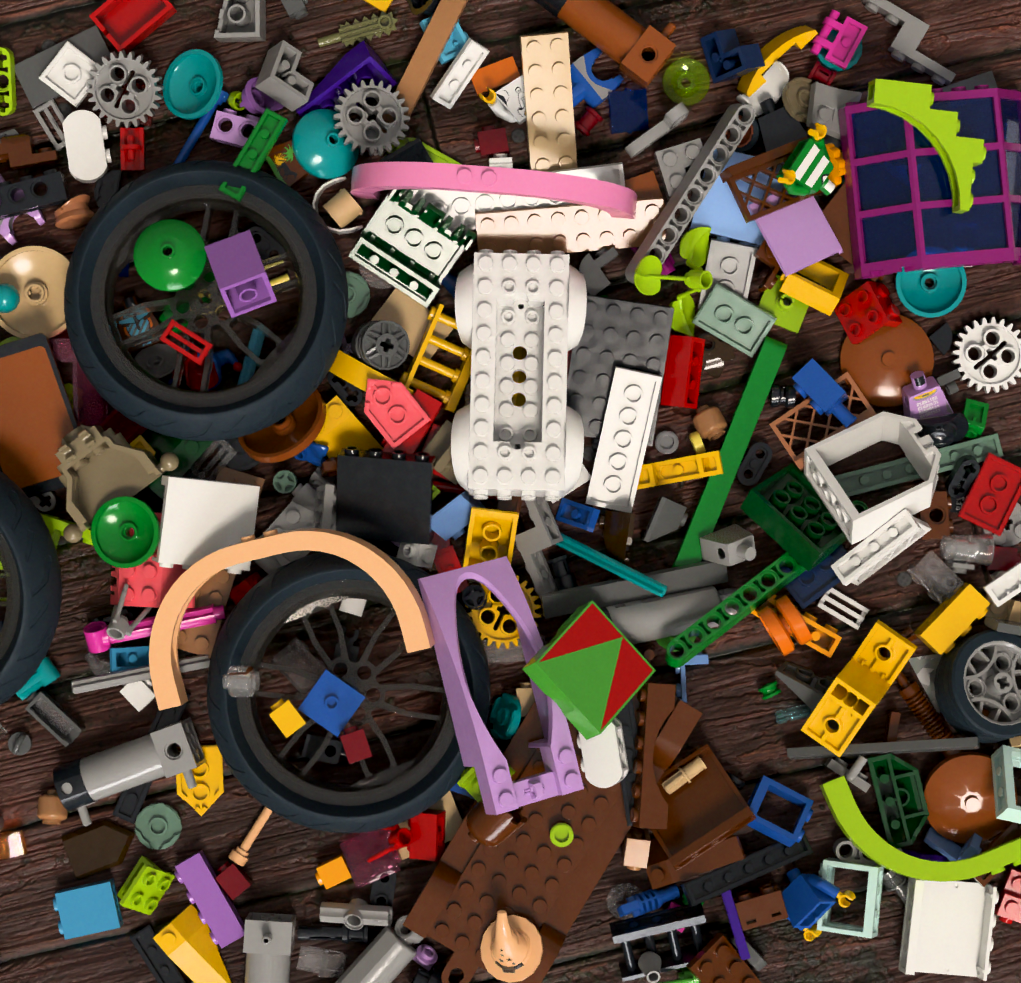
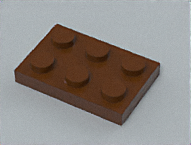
M718 933L686 965L700 983H761L721 933Z

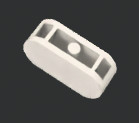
M74 111L65 118L62 124L69 171L76 180L82 183H95L107 173V163L112 162L110 148L105 149L104 140L108 139L106 125L102 126L100 118L91 111Z
M615 717L601 734L588 740L579 732L577 744L582 751L581 769L585 772L586 779L592 785L599 788H608L622 781L627 776L629 767L621 721Z

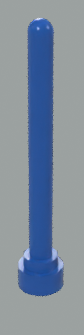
M223 90L221 91L214 107L198 120L173 164L186 161L218 105L221 106L223 102L225 103L230 94Z

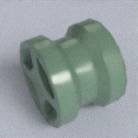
M282 470L274 476L273 485L280 493H291L297 487L298 479L293 472Z

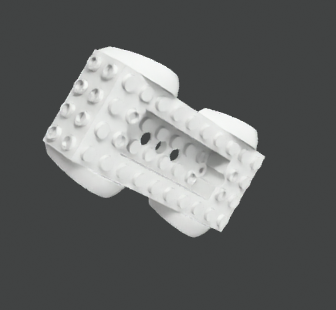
M481 249L479 252H474V263L464 268L457 277L455 287V318L462 343L472 349L470 404L459 409L453 419L451 458L453 471L458 483L469 492V495L473 496V499L486 500L488 496H497L498 500H512V496L521 497V500L534 501L536 497H545L546 501H559V497L564 498V494L572 490L579 479L584 453V429L581 415L574 409L566 406L568 351L578 346L583 334L587 307V289L584 275L569 265L570 254H565L564 251H551L550 254H541V251L529 250L527 253H517L516 250H504L503 253H493V250ZM516 347L526 349L527 355L524 359L518 360L514 358L513 350ZM517 371H522L525 373L526 379L522 383H516L512 378L513 374ZM516 393L523 394L526 398L525 404L519 407L515 406L512 403L513 395Z

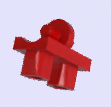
M144 127L120 128L121 171H145Z

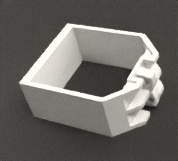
M883 411L804 449V475L851 545L869 537L904 509H908L914 515L930 507L938 481L941 453L936 446H933L934 441L929 434L921 438L919 437L917 432L922 430V426L917 419ZM880 441L898 444L925 482L859 513L828 466Z

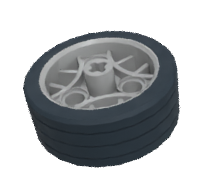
M987 630L956 642L954 648L949 653H944L941 657L934 681L935 697L939 709L948 724L966 738L978 737L981 743H996L1021 735V637L995 630ZM971 659H973L979 665L977 670H975L973 665L971 664ZM996 660L1000 664V669L997 667ZM1005 701L1009 704V709L1006 707ZM983 708L989 711L987 717L982 714Z

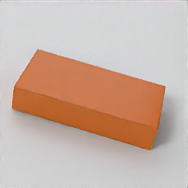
M513 56L478 69L471 80L477 96H479L480 93L489 92L486 87L494 90L505 86L520 77V73Z

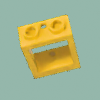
M822 260L798 271L801 275L830 289L828 290L796 274V272L787 277L782 273L779 280L783 283L779 291L828 316L832 314L839 302L849 276L848 273Z

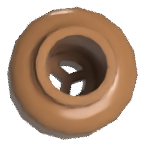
M704 405L696 410L697 414L694 416L692 423L702 439L713 441L725 434L727 421L718 407Z

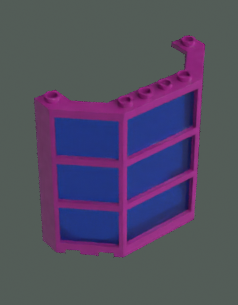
M978 85L974 87V90H966L965 86L951 88L950 92H943V88H936L931 91L934 92V102L930 109L958 112L960 130L956 136L984 139V146L986 147L985 160L982 164L973 167L975 170V180L971 184L973 205L968 212L962 214L952 213V192L943 162L931 142L916 127L903 118L885 110L867 107V102L845 103V107L838 110L842 156L845 160L846 169L844 176L855 280L878 278L902 272V268H904L905 272L998 263H1012V266L1021 265L1020 91H1017V89L989 88V85Z

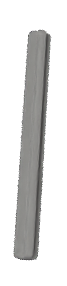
M197 655L179 659L181 673L208 668L210 665L209 655ZM147 665L72 680V692L78 694L151 679L150 667Z

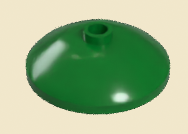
M167 219L155 222L148 226L136 241L133 254L136 270L148 285L157 290L173 292L185 289L201 276L207 260L204 248L205 243L198 231L183 221ZM167 248L172 249V253L169 256L164 255V250Z
M129 496L116 497L104 503L96 512L91 525V539L97 554L105 562L118 568H132L143 564L154 554L160 539V526L156 514L144 501ZM130 528L134 529L133 536H130L129 534Z

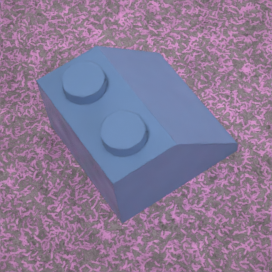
M464 491L432 515L431 530L445 541L451 537L456 540L466 532L463 528L469 524L471 507H485L480 500L473 499L469 492Z

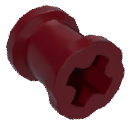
M817 60L807 78L830 86L838 72L836 70H829L821 65V61Z
M587 106L586 112L578 121H574V125L580 133L588 138L589 132L598 122L601 123L603 118L593 108Z

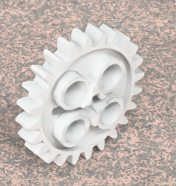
M985 317L981 318L980 325L976 320L972 321L973 329L969 326H964L966 334L958 333L957 336L961 341L953 342L958 347V350L951 352V354L957 356V359L953 360L952 364H959L958 370L963 373L959 380L968 379L967 387L976 384L975 391L977 392L984 387V392L989 393L992 387L993 391L997 393L999 392V385L1004 390H1007V382L1015 385L1014 376L1021 378V373L1019 372V369H1021V338H1017L1020 330L1012 332L1013 324L1010 323L1005 327L1004 319H1001L998 324H996L995 317H991L989 323H987ZM989 332L996 336V343L994 345H990L986 341V335ZM1001 342H1006L1005 346L992 355L993 359L986 360L978 369H974V366L988 355L986 351H992ZM970 348L977 349L979 353L975 361L971 360L968 356ZM1004 350L1011 353L1012 358L1009 363L1004 362L1001 358ZM987 365L991 366L994 370L992 378H987L983 373Z

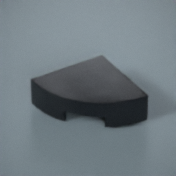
M947 322L928 337L942 356L947 353L952 343V331Z

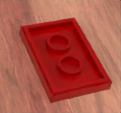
M987 452L979 473L970 487L957 516L997 536H1001L1021 495V468Z

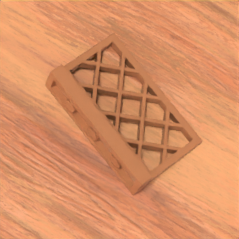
M846 372L835 381L840 384L847 379L852 386L850 396H848L847 409L850 411L852 400L862 401L867 408L860 414H853L857 419L849 426L851 427L876 415V412L850 374ZM854 390L859 396V398L853 397ZM807 398L795 406L794 409L792 408L769 424L801 472L804 471V452L798 456L795 455L791 449L793 439L806 441L805 448H807L810 442L818 443L847 429L844 425L839 428L830 426L832 414L828 417L827 425L814 423L816 411L811 405H808L811 401L810 398ZM802 408L813 409L811 422L797 420L799 410ZM795 414L794 419H790V418H789V417H791L792 415ZM783 421L793 422L791 435L781 434L776 426ZM797 423L810 425L807 438L794 436ZM813 426L826 428L825 437L820 441L810 439ZM829 429L835 430L828 435ZM784 437L790 438L789 444L786 442Z

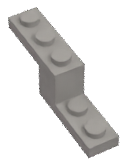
M862 0V3L865 4L864 7L874 14L878 12L885 16V20L894 26H897V24L901 26L888 48V51L891 52V57L900 62L904 60L910 63L911 68L920 74L925 72L932 76L931 80L938 85L943 86L945 84L948 86L956 75L954 72L916 51L930 25L887 0Z
M536 497L534 501H525L529 510V516L536 527L516 535L515 541L516 547L525 562V568L534 583L535 592L541 600L540 594L558 591L542 550L564 540L545 497Z

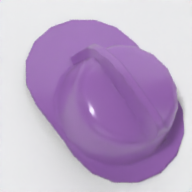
M258 77L247 81L241 93L242 102L239 104L240 107H245L250 113L255 115L263 114L266 108L276 111L284 107L255 87Z

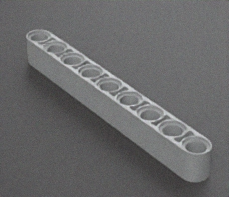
M732 104L727 108L628 264L625 276L629 282L635 284V269L639 261L644 256L649 255L652 249L655 251L654 256L658 257L663 265L753 123L755 111L752 106L748 104ZM742 109L743 117L739 120L738 113ZM729 129L730 137L727 140L725 134L726 131ZM715 149H717V151H718V156H717V158L714 160V159H713V152H714ZM704 169L705 177L701 180L700 173ZM690 189H692L693 195L689 200L687 197V193ZM677 209H679V211H680V216H679V218L676 220V219H675V212H676ZM667 229V237L663 240L662 232Z

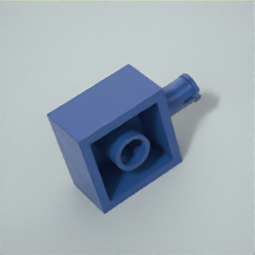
M813 358L792 377L795 382L793 385L795 390L804 399L807 396L811 399L809 404L820 416L823 413L828 417L833 414L845 428H848L855 422L857 417L842 404L849 398L847 393Z

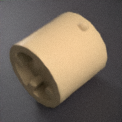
M345 188L340 189L334 197L323 205V208L341 229L345 228L356 217L362 215L363 212L362 208Z

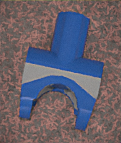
M598 48L581 56L570 65L573 108L583 100L591 108H596L624 81L621 74L614 79L611 78L604 81L597 79L593 75L592 65L603 53Z

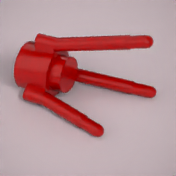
M398 824L380 829L391 831L388 837L390 846L369 857L367 862L370 863L391 851L409 846L413 843L410 830L400 828Z

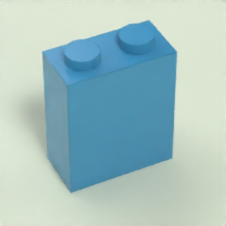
M114 878L62 889L55 893L53 906L55 911H59L60 920H58V928L60 934H64L65 940L117 929L124 924Z

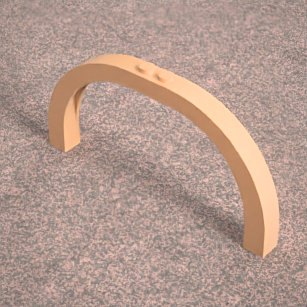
M300 528L278 533L277 529L263 532V537L255 538L254 534L241 537V542L226 546L205 556L177 579L164 597L152 626L149 644V667L159 710L181 706L188 702L179 666L178 637L184 614L197 591L212 576L227 567L281 553L302 550L321 551L339 556L367 572L384 590L393 605L399 620L407 653L431 648L435 645V640L424 603L417 589L400 566L376 546L356 536L331 529Z

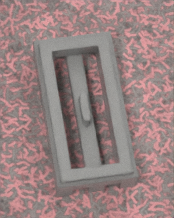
M51 99L34 109L33 113L58 152L66 147L65 138L48 107L52 106L62 124L65 118L55 101ZM40 112H45L62 140L61 143L58 144Z

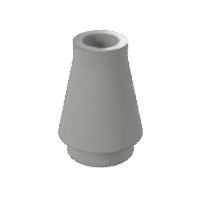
M652 951L643 953L639 958L638 966L648 982L656 983L661 977V958Z

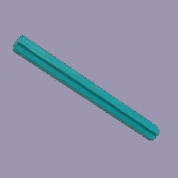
M561 533L564 541L556 545L657 596L663 597L667 591L666 585Z

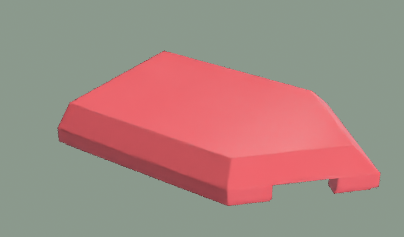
M368 378L364 413L391 447L395 449L431 419L402 382Z

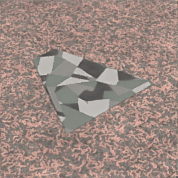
M944 653L941 655L933 654L910 658L909 662L936 712L940 713L941 711L935 697L934 681L937 666ZM971 659V664L973 665L974 669L977 670L979 665L973 659Z

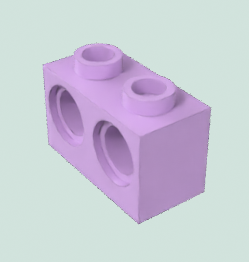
M224 108L223 112L217 110L210 139L215 142L243 148L248 138L243 136L244 129L247 127L255 128L260 118L249 114L246 115V118L237 116L236 111ZM224 121H231L233 124L232 129L228 132L221 131L220 127Z

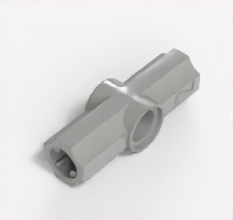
M356 898L352 899L349 904L322 902L319 917L320 922L343 923L351 930H359L364 925L391 927L393 909L390 906L368 905L366 901Z

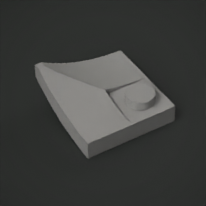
M816 81L811 85L806 126L816 129V122L827 127V135L841 140L838 110L845 107V103L860 102L862 93L838 89ZM852 114V124L854 122L855 114Z

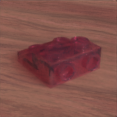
M389 830L360 832L359 836L340 843L357 889L401 870L398 863L402 861L397 850L391 851L370 863L367 862L369 857L390 846L388 837L391 832Z

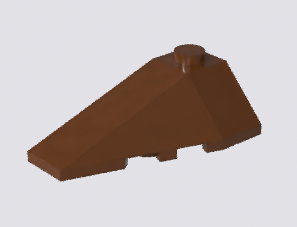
M731 835L677 871L658 840L654 838L651 839L646 872L654 890L743 860L746 857L738 835Z

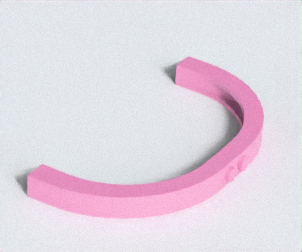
M373 162L356 165L352 170L350 192L356 198L378 200L380 198V191L393 189L445 190L522 196L585 205L609 213L612 218L635 219L637 194L633 190L606 181L535 170L432 162Z

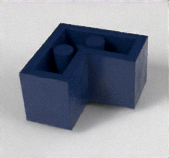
M735 28L715 31L700 38L713 84L732 81L765 66L759 44L740 46Z

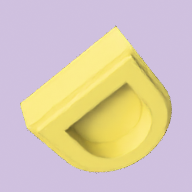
M699 432L690 433L688 436L695 454L706 453Z

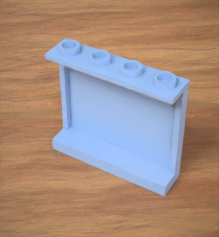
M715 149L714 152H713V159H714V160H715V159L717 158V156H718V151H717V149ZM734 151L722 172L727 167L755 156ZM777 165L775 173L778 174L783 165ZM759 172L755 181L766 185L769 176ZM719 175L695 212L689 230L696 227L711 228L710 236H714L718 240L734 241L739 244L759 247L764 239L755 220L749 223L745 222L728 183H723ZM773 178L770 188L781 191L783 183H779L777 179ZM742 180L737 181L738 189L747 193L749 184ZM753 186L751 196L761 200L764 190Z

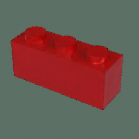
M670 335L660 405L697 409L705 339L692 336Z

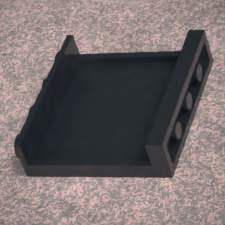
M356 446L342 448L337 455L336 531L348 533L361 539L429 545L434 535V531L431 530L433 463L436 460V456H429L427 452L406 454V451L403 450L382 452L380 448H370L368 450H359V447Z

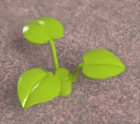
M696 227L683 235L680 241L679 252L682 258L687 259L686 265L693 269L684 276L661 275L662 263L654 255L644 256L635 269V286L644 295H655L661 288L660 279L684 281L685 285L690 288V290L678 294L677 301H673L669 305L674 307L671 328L687 336H694L695 324L692 323L695 316V305L690 294L701 292V289H709L713 281L712 274L701 267L708 257L709 235L711 231L709 227Z

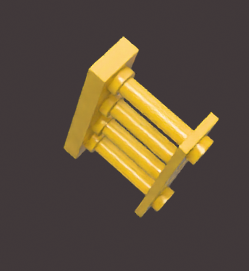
M436 304V307L432 306L429 310L427 319L430 321L408 371L402 373L399 382H402L408 388L410 386L442 400L441 402L444 404L442 409L454 413L471 375L472 349L469 347L462 348L432 334L437 322L457 330L456 319L441 313L444 305ZM428 343L459 356L460 360H462L460 368L454 370L424 357L423 354ZM418 365L451 378L453 384L450 391H443L413 378Z

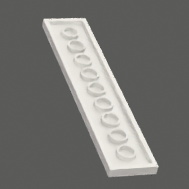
M622 162L547 171L606 181L625 187ZM411 189L414 193L409 201L415 205L423 197L426 199L423 208L430 202L446 213L443 221L449 215L453 217V222L449 227L452 231L461 223L466 226L464 231L468 228L471 230L476 229L475 212L574 204L532 197Z

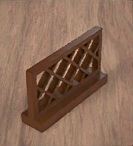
M807 136L727 167L720 173L722 182L728 183L746 223L823 193L819 190L814 194L792 198L785 194L786 189L784 186L781 192L770 188L773 178L778 180L776 177L777 173H775L777 165H784L798 142L808 139ZM759 172L769 176L766 185L755 181ZM742 180L749 184L747 193L738 189L737 181ZM753 186L764 190L762 200L751 196ZM768 193L779 197L776 206L765 202ZM748 201L760 205L756 214L750 215L747 208Z

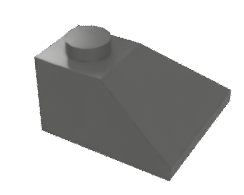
M659 497L641 540L650 542L677 530L679 525L684 526L688 517V513L685 512L687 507L665 497Z

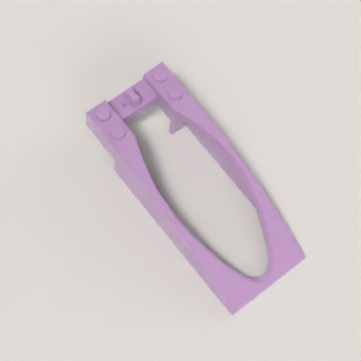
M507 556L419 578L418 583L435 640L434 648L463 766L475 768L485 813L488 815H499L519 809V807L584 789L567 719L560 707L549 696L544 694L531 678L530 682L544 738L530 742L528 748H540L545 772L514 781L511 779L507 759L485 727L475 707L467 684L460 654L456 619L457 590L461 582L466 579H474L486 586L515 619L526 664L544 646L526 598Z

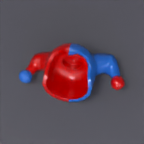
M223 349L214 353L209 351L201 366L187 357L186 360L178 362L176 368L172 371L171 379L168 380V386L170 388L177 387V380L185 375L186 384L189 388L201 392L210 391L221 383L222 366L231 364L235 372H240L243 369V365L238 362L230 349ZM193 351L191 353L197 358L200 356V354L196 351Z

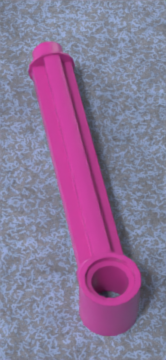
M212 603V605L187 609L180 630L213 623L217 624V620L226 619L224 606H214ZM156 616L143 618L134 628L131 636L125 635L121 640L113 639L107 634L108 625L103 621H94L84 626L83 631L89 652H105L111 647V644L151 636Z

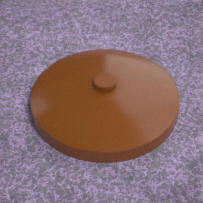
M902 315L899 316L903 323L897 327L883 326L857 345L852 344L846 335L840 349L839 366L841 375L848 372L869 404L874 406L893 407L903 404L902 388L912 383L910 375L915 371H923L925 378H927L933 372L934 353L928 336L917 323ZM847 379L844 380L845 384L851 391L852 386L850 385ZM854 390V393H853V394H854L856 397L859 398V396L857 395V393H856L855 390Z
M316 389L302 405L288 416L255 433L238 437V441L248 456L259 462L276 463L292 458L305 450L320 433L326 419V403Z
M980 752L954 754L938 763L927 776L923 786L929 812L927 820L934 830L943 837L954 842L966 843L976 833L982 837V841H985L1000 833L1010 822L996 818L991 756ZM1014 782V787H1015V799H1016V805H1017V789H1016V785H1015V782Z

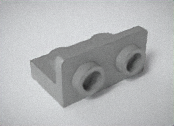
M324 484L317 487L313 528L336 530L337 489H334L335 485Z

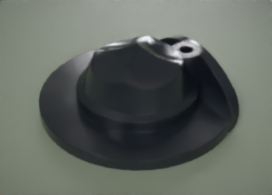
M961 412L917 419L922 426V430L917 432L920 438L929 434L934 441L933 446H936V448L956 444L966 436L969 429L968 420Z

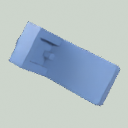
M703 651L683 666L675 668V674H679L680 683H676V696L680 697L685 703H687L685 665L709 664L708 654L703 653Z
M933 827L927 830L924 842L930 848L940 852L949 861L966 859L980 854L982 850L980 848L982 837L976 833L962 847L940 835Z

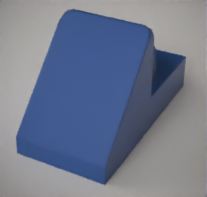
M562 498L555 520L593 533L601 510Z

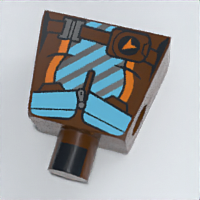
M135 296L124 299L122 302L127 313L117 317L124 353L131 355L161 343L162 341L159 339L165 329L151 306L139 307Z

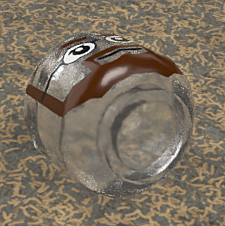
M250 665L231 666L227 674L223 675V688L228 690L231 697H251L260 687L259 672L255 671Z

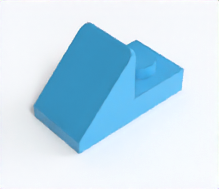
M117 646L110 648V672L149 665V646Z

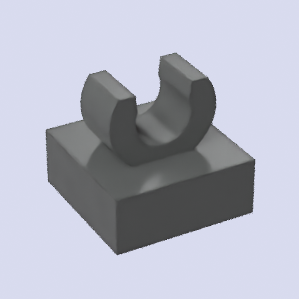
M958 368L934 378L940 387L944 385L948 395L959 391L954 381L961 377Z

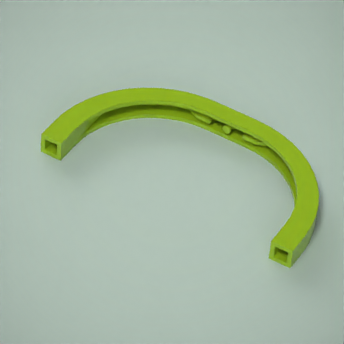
M840 776L819 785L836 823L845 836L865 856L894 873L919 880L946 882L970 879L989 872L995 875L1005 871L1004 866L1013 863L1014 866L1021 864V836L980 854L956 861L937 862L908 855L891 846L870 827L853 798L845 776Z

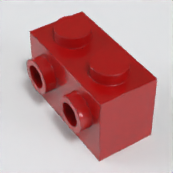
M426 809L419 815L408 819V827L413 837V843L407 846L410 859L437 861L442 857L445 847L446 810Z

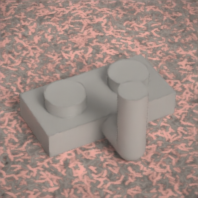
M859 755L850 770L847 769L849 764L839 757H836L835 760L828 758L824 765L840 776H845L847 781L865 793L871 786L866 782L868 777L860 772L867 762V759Z

